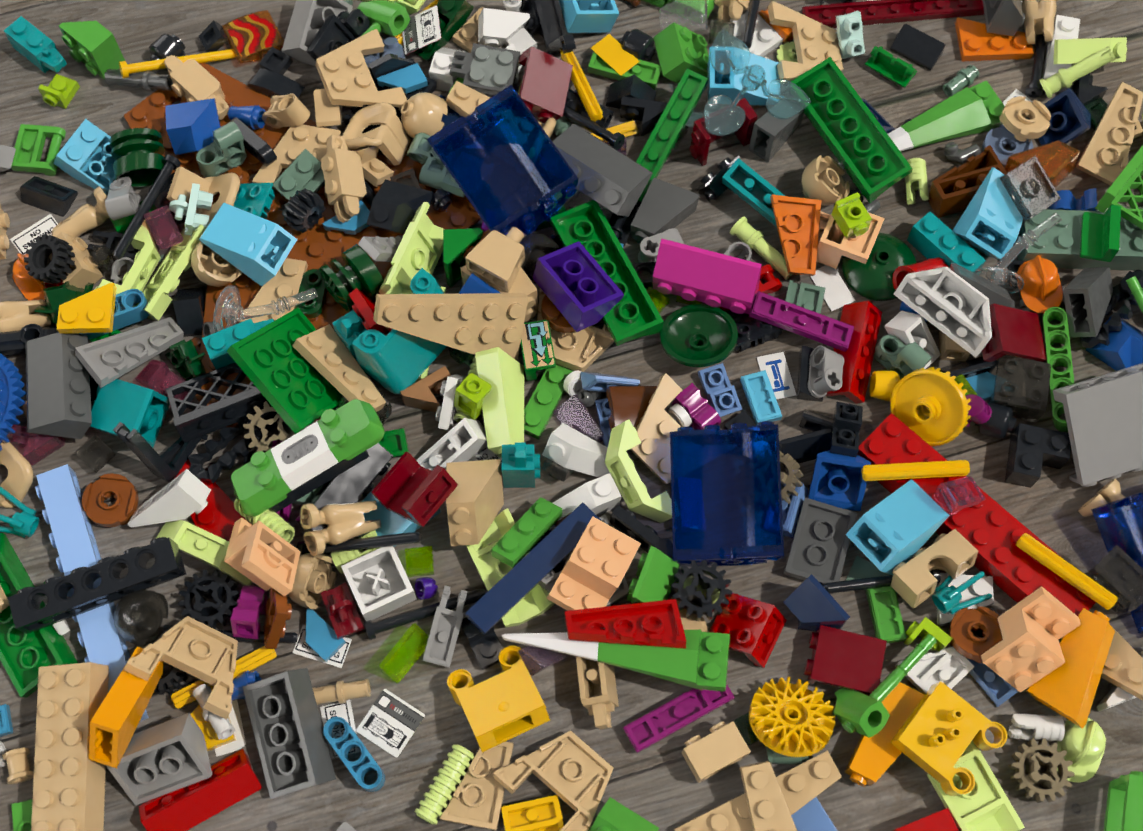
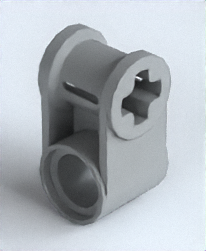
M121 177L113 181L109 186L110 189L105 200V207L112 220L134 215L139 209L142 199L132 188L130 177Z
M671 228L662 233L644 238L640 243L638 262H656L661 239L684 244L678 229Z
M817 346L810 355L809 380L807 384L812 396L822 398L827 392L837 391L842 387L844 357L824 346Z

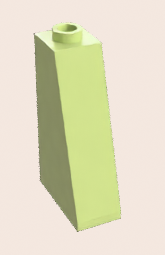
M496 347L475 352L478 377L491 384V390L484 397L482 403L487 447L490 451L497 454L498 457L502 458V445H515V443L524 442V366L502 349Z

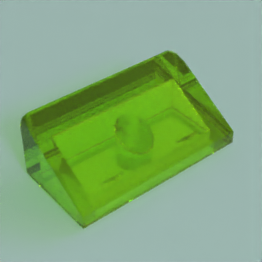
M416 623L409 627L379 664L382 673L395 683H399L425 651L429 636Z

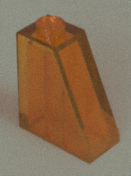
M1055 141L1008 157L1005 170L1016 183L1046 198L1073 171L1080 151L1061 141Z

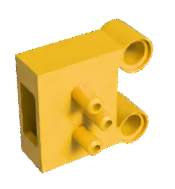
M511 645L501 650L498 658L503 672L475 685L471 674L465 669L455 670L448 676L447 685L455 703L462 707L482 752L550 721L546 706L528 672L529 669L523 651L518 646Z
M940 681L930 687L890 743L937 780L946 794L959 796L970 793L975 786V778L970 770L963 767L954 768V765L973 740L976 747L983 751L996 749L1006 743L1007 732L1002 724L991 722ZM987 729L994 735L993 743L988 742L985 737ZM955 774L962 780L960 790L953 784Z

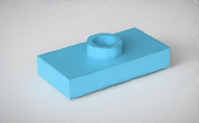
M766 370L741 376L740 381L757 426L781 420L782 414Z

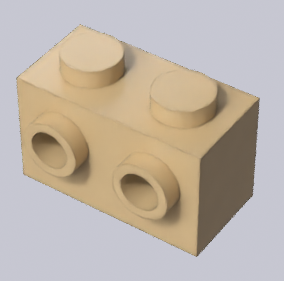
M60 232L56 237L67 241L68 245L73 247L71 252L75 253V257L71 258V260L75 261L74 266L70 265L69 267L72 269V272L70 274L66 272L67 278L65 280L62 279L64 283L69 281L70 285L83 289L87 283L95 284L103 275L98 268V262L88 252L86 242L80 237L75 238ZM53 252L49 255L50 260H52Z
M722 721L709 729L711 734L704 738L697 735L685 742L686 747L683 749L682 755L698 784L750 754L751 751L734 722L726 725Z

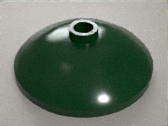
M878 233L866 264L843 256L842 273L850 288L862 297L875 301H889L898 298L894 295L896 290L892 281L895 269L899 266L915 264L916 259L911 249L903 241L889 234ZM879 257H884L886 260L883 261Z
M706 304L688 305L674 311L666 318L663 323V329L660 332L661 345L665 353L679 364L689 367H707L723 361L733 352L738 340V330L733 318L722 309Z

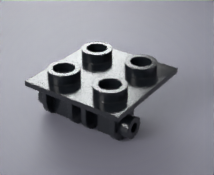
M731 310L726 312L733 318L738 330V340L734 351L739 350L742 352L745 349L751 348V344L756 347L758 345L757 339L760 344H764L772 339H778V335H781L782 330H784L749 317L750 314H737Z

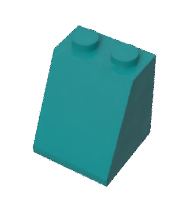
M119 379L110 382L102 388L98 385L97 398L94 405L91 406L92 424L90 427L118 436L113 429L121 422L130 431L133 429L137 430L153 448L170 405L169 398L155 390Z

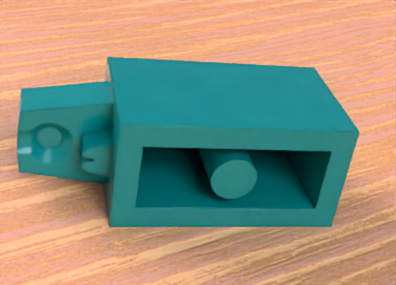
M22 16L4 30L12 47L44 73L49 69L57 73L67 65L55 43Z
M352 310L332 324L336 334L357 361L352 343L367 329L362 324L363 320Z
M250 318L203 337V343L215 369L235 363L227 352L231 345L274 320L269 319L253 323Z
M522 442L515 443V445H502V478L504 488H535V479H540V454H535L534 444Z

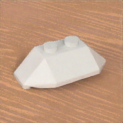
M948 267L908 273L894 292L896 297L975 358L992 338L989 298Z

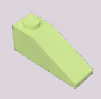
M1127 37L1054 40L1053 64H1076L1107 48V46L1110 47L1116 59L1111 62H1126Z

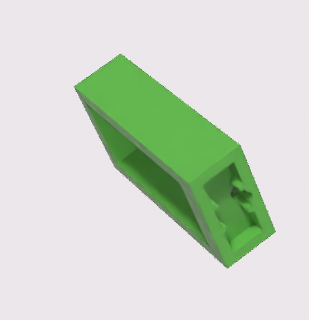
M1131 771L1130 774L1121 775L1120 778L1109 782L1104 831H1143V772Z

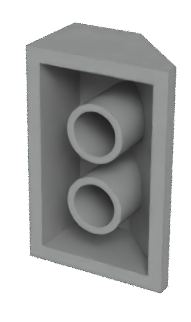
M296 0L282 52L298 62L316 66V61L306 52L329 15L335 14L338 16L342 11H348L350 14L353 6L344 0ZM334 45L333 50L337 49L338 46Z
M190 713L133 734L118 767L107 766L135 806L212 776L204 734Z

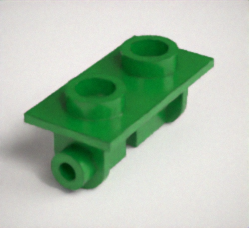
M875 46L870 53L871 57L865 63V66L903 88L908 85L917 73L916 69L913 68V64H908L900 58H894V55L884 50L882 46Z

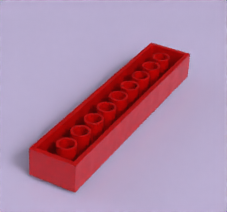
M892 413L859 445L857 454L871 462V465L948 461ZM968 477L912 479L950 515L935 532L938 535L943 533L947 535L956 529L978 550L974 566L984 572L986 576H993V582L1015 602L1019 603L1042 586L1077 616L1083 608L1089 611L1096 603L1017 547L1016 543L1024 533H1027L1053 551ZM911 479L877 480V482L892 494Z

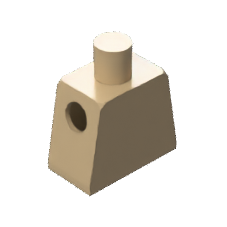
M512 227L506 236L496 230L491 231L465 257L467 270L500 289L509 292L525 259V249L520 244L524 238L523 232L515 227Z

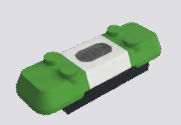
M358 399L351 400L336 410L328 409L324 411L320 420L267 452L258 451L254 453L250 462L235 470L231 475L233 490L242 512L246 516L255 517L272 508L277 513L368 458L367 449L380 442L385 433L374 407L370 403Z

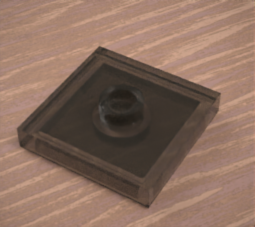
M1036 156L1000 177L1001 182L1024 221L1033 218L1061 199Z

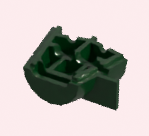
M69 281L60 286L44 288L43 292L48 306H38L35 312L50 313L52 322L57 324L59 305L91 292L94 283H87L84 289L70 285Z
M182 340L169 346L170 352L165 354V356L185 381L206 374L201 362L205 353L203 352L198 355L192 340L187 342Z

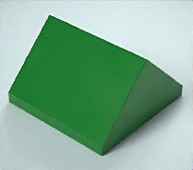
M480 228L443 229L444 267L447 285L450 288L462 278L460 268L465 266L466 259L463 257L464 253L469 247H475L481 240L483 231Z

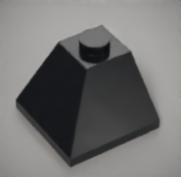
M385 179L373 199L367 225L374 229L402 236L405 234L409 223L412 222L416 211L423 202H428L431 205L434 192Z

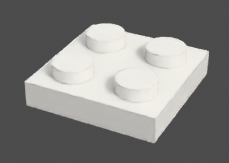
M748 12L743 14L739 20H734L717 31L716 36L725 47H735L764 57L780 46L783 40L758 14L752 46L749 49L743 48L742 42Z

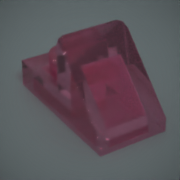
M168 205L144 214L152 235L161 250L183 241L182 229Z
M151 360L135 378L136 381L146 388L155 390L168 397L167 388L185 382V380L171 372L166 363L157 360ZM189 392L177 394L175 398L183 400Z
M18 425L12 426L16 431L14 434H7L12 445L25 448L23 456L30 465L38 463L63 447L66 441L63 437L29 433L27 432V427Z
M972 476L941 483L934 493V498L938 505L950 515L948 518L963 508L978 505L985 500Z

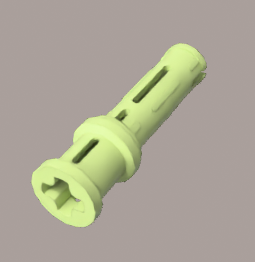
M1107 46V48L1066 70L1065 68H1060L1058 73L1045 80L1042 78L1039 81L1047 97L1050 99L1052 94L1065 87L1070 88L1073 85L1072 82L1116 59L1110 47Z
M746 217L739 219L731 228L730 234L732 236L736 235L741 241L748 244L751 250L753 249L785 280L789 279V276L793 274H788L784 256L763 238L764 235L760 230H755L747 222L748 219Z

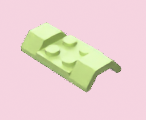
M423 202L416 211L412 222L409 223L391 261L392 267L388 270L379 289L380 294H413L410 283L418 271L423 268L432 275L443 252V228L434 225L426 215L430 207L428 202Z
M199 225L196 231H193L192 236L184 235V227L142 291L148 301L144 308L149 314L147 318L159 321L173 299L167 294L177 288L180 283L178 278L183 270L187 271L190 268L191 255L196 245L200 242L199 238L206 229L204 226ZM140 303L134 304L133 307L138 306Z
M508 508L496 516L479 544L466 545L487 591L512 569L509 565L494 558L491 553V549L515 524ZM537 584L502 618L505 627L521 625L545 613L555 604L546 599L549 593Z
M973 740L954 765V768H966L974 775L975 786L970 793L950 796L942 790L937 780L929 774L927 775L945 808L949 809L960 831H1019L1025 828ZM955 774L953 784L960 790L962 780Z

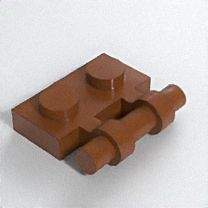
M273 588L270 589V598L265 605L266 620L263 626L265 649L277 648L280 638L285 636V622L290 620L292 606L291 603H287V596H283Z

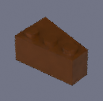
M991 145L985 147L984 151L979 155L968 158L966 163L957 168L955 166L932 181L928 202L937 218L965 211L992 167L1009 177Z

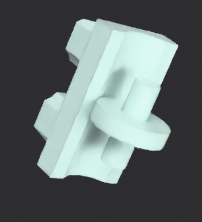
M854 11L850 14L836 16V36L839 42L841 58L846 59L865 54L861 12Z
M192 183L189 203L186 202V196L180 194L178 200H172L169 204V209L175 213L176 220H182L183 215H186L184 235L192 236L193 231H196L199 225L207 228L209 224V216L198 214L196 211L197 208L211 210L213 194L200 191V184Z

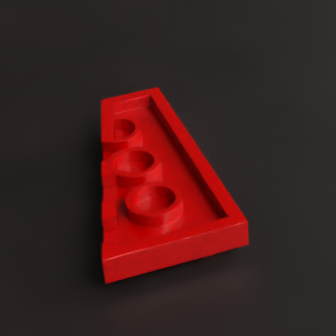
M187 459L178 475L186 469L190 470L191 463L189 459ZM201 481L211 489L206 499L208 504L199 514L194 512L190 516L195 526L230 541L234 523L240 518H245L235 510L234 502L215 482Z
M676 599L565 611L568 640L686 649V637Z

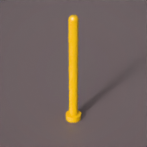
M228 49L177 58L183 63L187 60H196L200 64L233 59L236 57L235 50ZM165 59L127 64L126 61L119 62L123 79L129 78V74L166 69V66L164 64Z

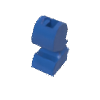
M1097 188L1084 191V195L1080 199H1076L1070 190L1052 192L1047 196L1049 210L1097 211L1095 208L1098 204Z

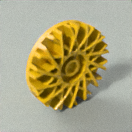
M923 367L907 374L896 384L891 395L890 410L892 414L931 447L941 446L951 442L964 431V427L968 424L967 420L971 417V415H968V411L971 409L968 403L971 399H966L965 393L967 390L962 389L964 384H958L954 380L956 376L950 377L949 371L943 373L940 372L941 368L934 369V367L924 369Z
M781 677L778 683L775 684L774 680L771 679L769 683H764L762 689L760 687L757 689L749 708V722L754 734L765 746L782 755L806 757L818 753L828 744L836 723V716L831 715L834 707L830 705V700L824 702L822 700L824 692L817 693V687L814 688L813 692L807 689L808 681L802 684L801 679H798L796 684H791V677H787L786 681Z

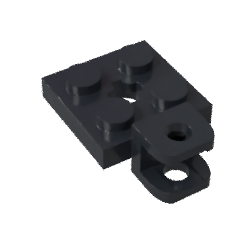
M354 9L350 14L348 11H342L338 16L335 14L329 15L306 52L316 61V59L333 51L334 45H337V48L359 38L369 28V19L360 9ZM357 18H360L361 20L360 26H358V22L356 21Z

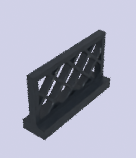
M236 362L166 389L174 416L173 421L184 443L247 419V414L255 415V406H258L261 410L264 409V402L267 401L252 381L249 385L241 383L246 374ZM239 373L234 381L226 379L229 374ZM208 382L213 383L209 390L201 389L204 384ZM221 385L229 387L224 395L216 393ZM236 389L244 391L236 395H233ZM189 392L184 400L175 398L177 394ZM196 394L204 396L199 404L191 403ZM211 399L220 400L218 402L207 405ZM186 408L194 410L182 415Z

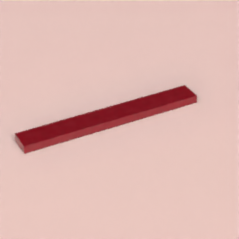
M873 0L803 6L801 14L830 28H837L836 16L850 14L854 11L861 12L862 26L985 15L983 0Z

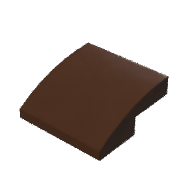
M609 386L606 394L611 411V416L608 419L610 430L628 419L636 429L657 386Z

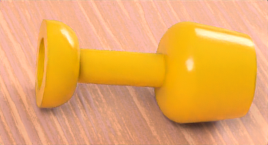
M873 371L869 388L870 396L890 401L896 384L901 380L899 374L896 371Z

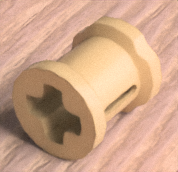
M29 748L13 749L2 755L3 760L7 762L8 784L22 783L34 778V772L30 771L27 756L30 754Z

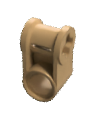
M292 93L281 96L274 95L270 100L271 105L268 111L262 115V120L273 128L301 126L308 120L310 111Z

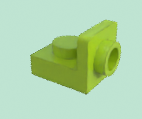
M56 74L48 87L40 84L38 90L45 103L53 107L59 106L66 109L80 86L77 81Z
M470 373L455 389L454 407L476 420L481 414L483 399L490 392L491 384Z
M925 617L920 623L915 620L905 633L909 637L904 641V644L909 646L917 636L921 637L922 641L930 634L937 641L931 647V650L941 651L953 638Z

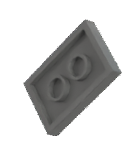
M805 497L784 575L805 581L812 574L821 585L840 581L850 542L846 533L854 526L857 513Z

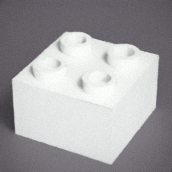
M393 546L381 547L341 566L366 621H372L417 600Z

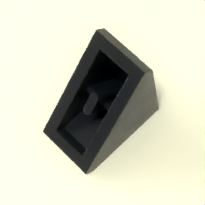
M634 74L610 84L606 107L621 109L622 96L655 101L656 91Z
M204 287L178 290L173 300L178 326L184 332V337L202 335L205 312Z

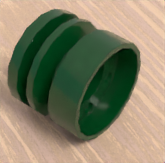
M133 128L112 135L109 143L112 149L111 156L115 160L113 164L115 180L121 177H130L132 187L152 186L164 166L162 163L164 156L162 155L165 149L161 132L149 128Z
M357 244L341 254L344 266L336 259H332L330 261L331 268L326 264L319 268L328 292L348 313L353 310L352 305L354 303L349 296L353 290L357 288L368 297L373 298L379 294V289L384 281L371 258Z

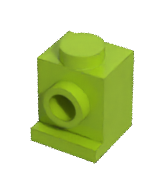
M858 192L835 202L831 215L846 239L853 235L861 236L869 230L872 218L861 202Z

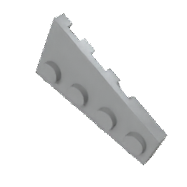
M169 317L76 347L75 356L102 388L167 350L169 346L182 341L184 332Z

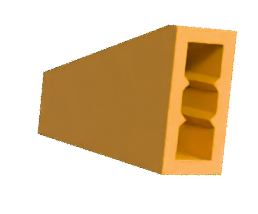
M1085 608L1078 615L1081 625L1066 634L1060 642L1066 663L1031 685L1027 690L1035 700L1082 729L1086 725L1115 630L1109 623L1110 619L1097 610L1092 613Z
M136 647L130 658L139 655L144 648ZM159 661L148 681L125 671L123 668L90 721L89 760L114 768L118 767L163 674L164 661Z
M900 682L882 701V704L890 714L889 719L883 729L876 735L868 738L861 734L844 772L850 775L852 782L863 787L866 784L869 786L873 785L902 752L890 742L925 694Z

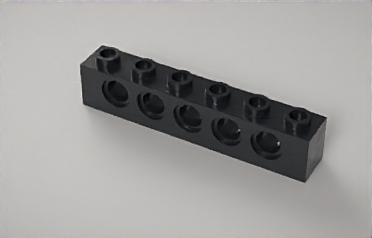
M169 537L156 538L150 542V545L142 548H129L124 551L123 555L118 557H106L100 559L97 562L98 564L91 567H79L72 570L71 574L67 576L52 577L45 580L44 584L40 586L25 587L18 590L16 595L8 597L15 629L29 634L186 575L178 544ZM155 558L154 565L146 569L147 562ZM128 568L127 575L120 579L121 571ZM101 578V584L93 589L94 582ZM74 588V594L67 599L68 591ZM47 598V604L40 609L42 600Z

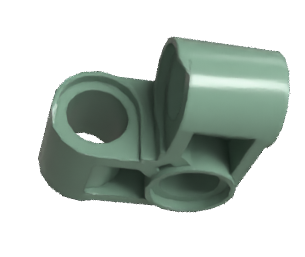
M234 121L212 131L213 143L198 151L196 160L200 173L205 178L219 176L245 161L247 155L243 143L244 138Z
M419 133L414 136L406 154L412 160L424 164L420 172L419 183L437 190L441 189V181L456 161L454 149L450 142L431 137L425 133ZM441 155H448L445 158H440Z
M893 335L883 336L875 347L874 352L876 361L888 371H896L900 379L916 369L919 370L925 367L933 358L916 342L905 345L899 338ZM884 346L889 347L892 350V353L886 351L884 349Z

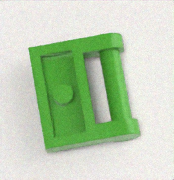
M21 124L15 144L16 151L11 166L12 170L55 176L57 166L54 164V161L59 153L61 141L65 139L66 131L63 128L54 126ZM46 137H49L51 142L46 162H41L40 159Z

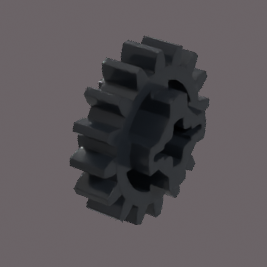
M703 559L701 566H698L696 561L693 560L690 569L683 565L681 567L682 574H675L674 579L678 583H673L671 590L677 593L672 596V599L680 601L678 609L680 611L685 608L687 610V618L693 613L696 614L697 621H700L702 615H706V618L711 620L712 612L719 616L722 614L720 605L723 607L728 606L729 601L724 597H731L732 591L726 589V587L730 586L731 580L723 579L726 573L725 570L716 571L717 563L708 567L707 561ZM704 574H707V575L711 576V577L714 578V579H710V578L704 576ZM691 576L692 584L683 589L684 582ZM698 583L702 589H707L705 597L701 591H696ZM720 592L719 599L712 605L711 596ZM689 601H693L694 603L698 604L699 607L694 606Z
M203 570V577L200 578L198 575L193 574L194 582L185 581L184 584L188 588L187 591L179 592L184 600L178 602V605L185 609L181 613L184 618L189 616L205 625L209 624L215 630L216 623L218 622L223 626L227 625L225 618L227 616L231 618L232 609L237 607V602L234 599L240 598V593L233 591L238 586L234 581L229 582L230 577L227 574L221 577V573L218 570H214L212 575L207 570ZM227 593V600L225 604L223 601V596ZM202 595H204L207 598H214L217 604L205 601ZM195 596L196 603L192 606V600Z

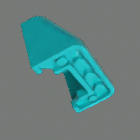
M423 268L411 280L410 288L413 294H444L436 279ZM375 329L365 330L352 343L358 364L363 371L394 394H401L400 391H404L411 386L447 347L392 329L387 336Z

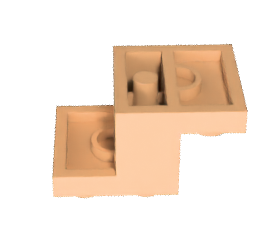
M820 212L816 262L837 269L843 255L866 264L885 218L869 213L872 218L869 230L861 236L853 235L846 239L832 215Z
M592 516L546 599L567 611L606 607L609 599L618 589L641 543Z
M240 518L234 523L224 561L265 591L273 588L283 596H286L292 592L301 551L262 522L258 521L251 525L245 519Z
M1041 586L998 617L1003 640L981 655L982 661L1021 693L1066 663L1059 639L1081 625L1079 617Z

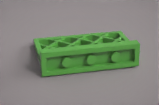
M1143 145L1095 207L1104 214L1111 204L1121 206V217L1142 230L1143 209H1139L1136 202H1143V180L1141 178L1143 176ZM1131 189H1139L1141 195H1133ZM1118 202H1128L1131 209H1126L1118 204Z

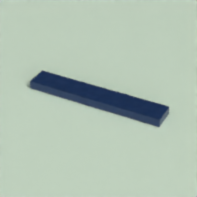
M582 502L465 613V616L485 635L574 550L592 516L599 520L601 519Z

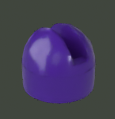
M430 577L417 578L415 581L417 597L423 600L435 596L438 590V586L435 585L436 581Z

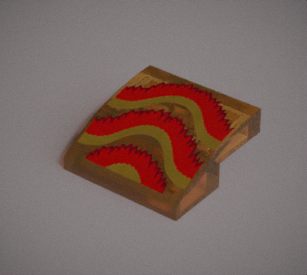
M268 10L244 15L222 26L228 38L227 41L239 64L261 61L263 54H267L271 47L282 51L284 39Z

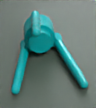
M0 487V494L23 511L21 513L16 512L12 518L0 514V521L10 524V527L0 526V532L15 534L23 538L26 536L31 537L35 533L40 521L39 517L35 516L36 510L27 507L4 488Z
M979 572L957 588L953 585L948 587L953 581V578L949 575L941 585L935 588V594L932 595L935 606L942 613L949 612L953 615L963 608L991 599L992 594L989 593L960 603L962 599L961 592L985 575L984 572Z

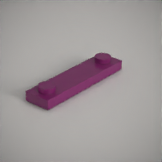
M760 291L755 296L749 317L844 352L849 347L854 329L852 325Z
M727 683L726 692L713 690L699 691V689L693 688L624 726L623 730L636 753H639L734 700L735 697Z

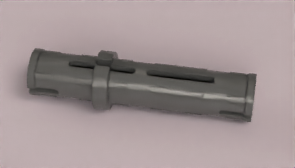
M107 69L104 76L106 83L109 85L142 87L150 91L154 89L170 91L172 87L168 86L173 84L170 75L155 74L153 71L129 74V78L123 79L120 70Z

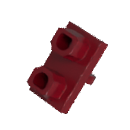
M346 582L334 589L320 593L338 640L364 629Z

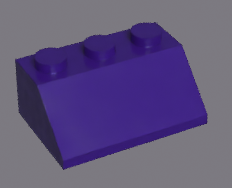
M580 241L542 256L537 260L533 275L534 281L576 332L598 323L624 296L623 292Z

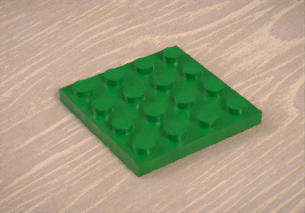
M299 308L292 310L236 342L227 350L228 354L295 434L320 419L324 411L335 409L347 400L293 347L296 339L317 330Z

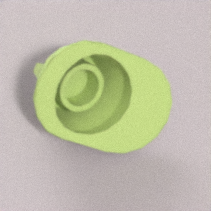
M1090 718L1087 719L1083 729L1067 720L1064 723V738L1062 741H1057L1058 746L1056 750L1058 752L1066 750L1067 754L1063 757L1064 760L1073 762L1067 768L1068 771L1075 773V776L1067 778V780L1075 783L1086 782L1094 777L1099 768L1105 751L1106 738L1102 728Z

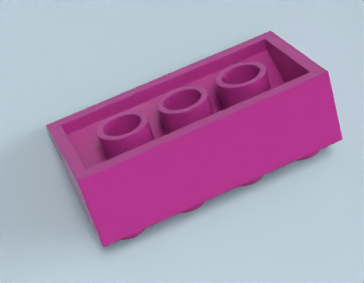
M661 239L653 273V289L662 294L681 296L688 301H701L711 307L720 306L727 308L737 314H750L759 289L762 264Z

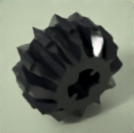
M304 188L302 191L297 190L295 195L290 197L289 202L284 204L286 209L283 210L282 214L288 226L304 233L307 230L311 231L313 226L318 224L319 219L323 218L322 213L326 207L324 206V201L317 193Z

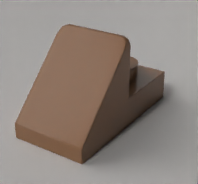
M444 366L412 384L404 391H400L405 406L437 412L439 403L434 394H440L443 380L447 381V376H451L447 368Z

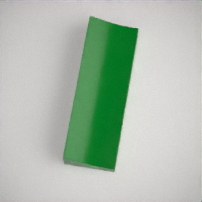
M831 57L789 82L791 96L800 108L804 110L806 117L869 204L895 183L912 173L913 168Z
M591 200L550 217V223L562 246L566 247L580 241L623 292V298L602 318L616 345L660 333L661 329H663L664 321L598 203L595 200Z
M0 533V585L8 598L16 595L17 591L22 588L35 586L5 533ZM43 600L40 604V609L45 607ZM10 605L0 612V661L20 697H29L38 690L39 667L78 663L63 635H59L53 625L26 634L15 629Z

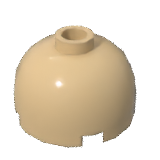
M419 92L410 97L401 107V122L406 133L413 139L419 133H425L435 138L443 128L444 123L441 122L443 114L447 115V103L439 96L427 92Z
M821 155L812 160L803 171V194L807 199L821 200V206H829L847 197L850 192V185L848 181L844 183L842 175L845 172L841 166L831 157L825 156L821 158Z
M201 241L194 248L191 255V266L194 274L203 283L221 287L232 283L242 274L239 269Z
M311 553L300 555L292 592L287 594L290 599L308 609L320 608V606H317L323 601L320 593L334 589L336 572L332 571L331 564L334 565L332 558L322 554L313 556Z

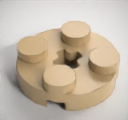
M1018 96L1006 103L999 117L1000 121L1019 141L1024 142L1027 139L1042 137L1050 126L1051 114L1049 110L1035 99L1033 102L1025 100L1026 97Z

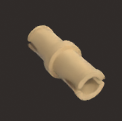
M369 679L344 683L342 680L337 681L335 685L312 687L317 705L337 701L342 704L346 703V700L371 696Z

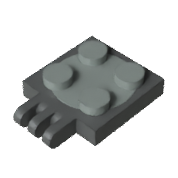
M473 43L471 53L455 51V59L451 65L453 68L449 72L451 76L463 78L464 85L480 93L511 98L519 65V51Z

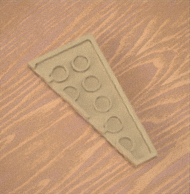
M525 293L377 294L373 320L379 325L475 355V352L499 347L517 361L529 297Z

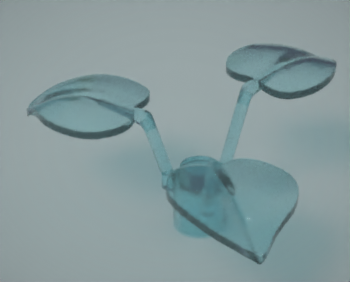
M724 29L718 33L711 47V64L722 75H727L732 71L736 75L744 74L741 79L743 88L733 102L725 95H716L708 100L704 108V120L706 130L709 133L722 136L737 131L745 120V111L737 106L738 102L747 90L755 91L760 86L764 96L768 97L766 101L767 110L776 118H791L811 103V100L801 88L785 79L772 80L767 91L765 70L759 65L747 66L750 61V51L745 43Z

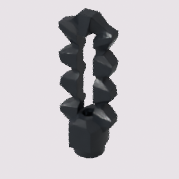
M1143 270L1129 271L1120 281V284L1113 287V293L1105 315L1110 314L1116 307L1117 301L1120 302L1124 299L1125 302L1117 312L1112 314L1109 322L1103 324L1101 331L1096 337H1080L1083 347L1092 348L1099 343L1108 346L1110 344L1109 331L1120 332L1122 329L1120 318L1129 320L1133 317L1131 305L1138 304L1133 294H1131L1132 292L1126 280L1136 276L1141 288H1143Z
M267 412L260 417L265 420L273 419L277 412ZM247 418L239 421V427L222 428L219 431L222 438L220 441L213 439L206 441V453L188 456L191 463L189 471L200 481L216 482L222 469L230 470L234 466L237 456L244 457L250 453L251 448L248 446L252 439H241L233 446L231 451H227L222 455L216 464L210 465L207 471L204 470L203 464L206 461H210L219 450L225 449L227 444L237 435L242 434L246 429L243 427V424H250L251 420ZM274 422L272 425L267 424L266 429L270 431L277 425V422ZM255 425V435L260 442L263 437L261 428Z

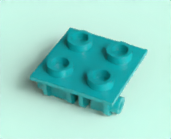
M273 183L240 184L234 207L267 219V213H269L272 201L275 199L274 190L272 189Z

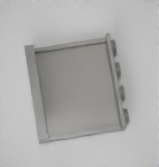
M1143 363L1053 390L1054 400L1063 403L1076 470V474L1069 476L1071 481L1083 487L1096 485L1097 481L1103 479L1119 478L1122 476V473L1128 471L1136 472L1143 470Z

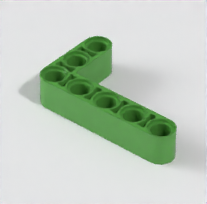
M1051 307L1043 314V329L1054 427L1057 430L1068 432L1066 420L1059 418L1061 414L1065 413L1063 403L1055 401L1053 390L1075 384L1068 319L1066 312L1062 308ZM1052 320L1061 321L1058 325H1052L1049 322ZM1054 343H1061L1064 346L1061 348H1054L1051 345H1053ZM1058 366H1063L1066 368V370L1063 372H1057L1054 370V368Z

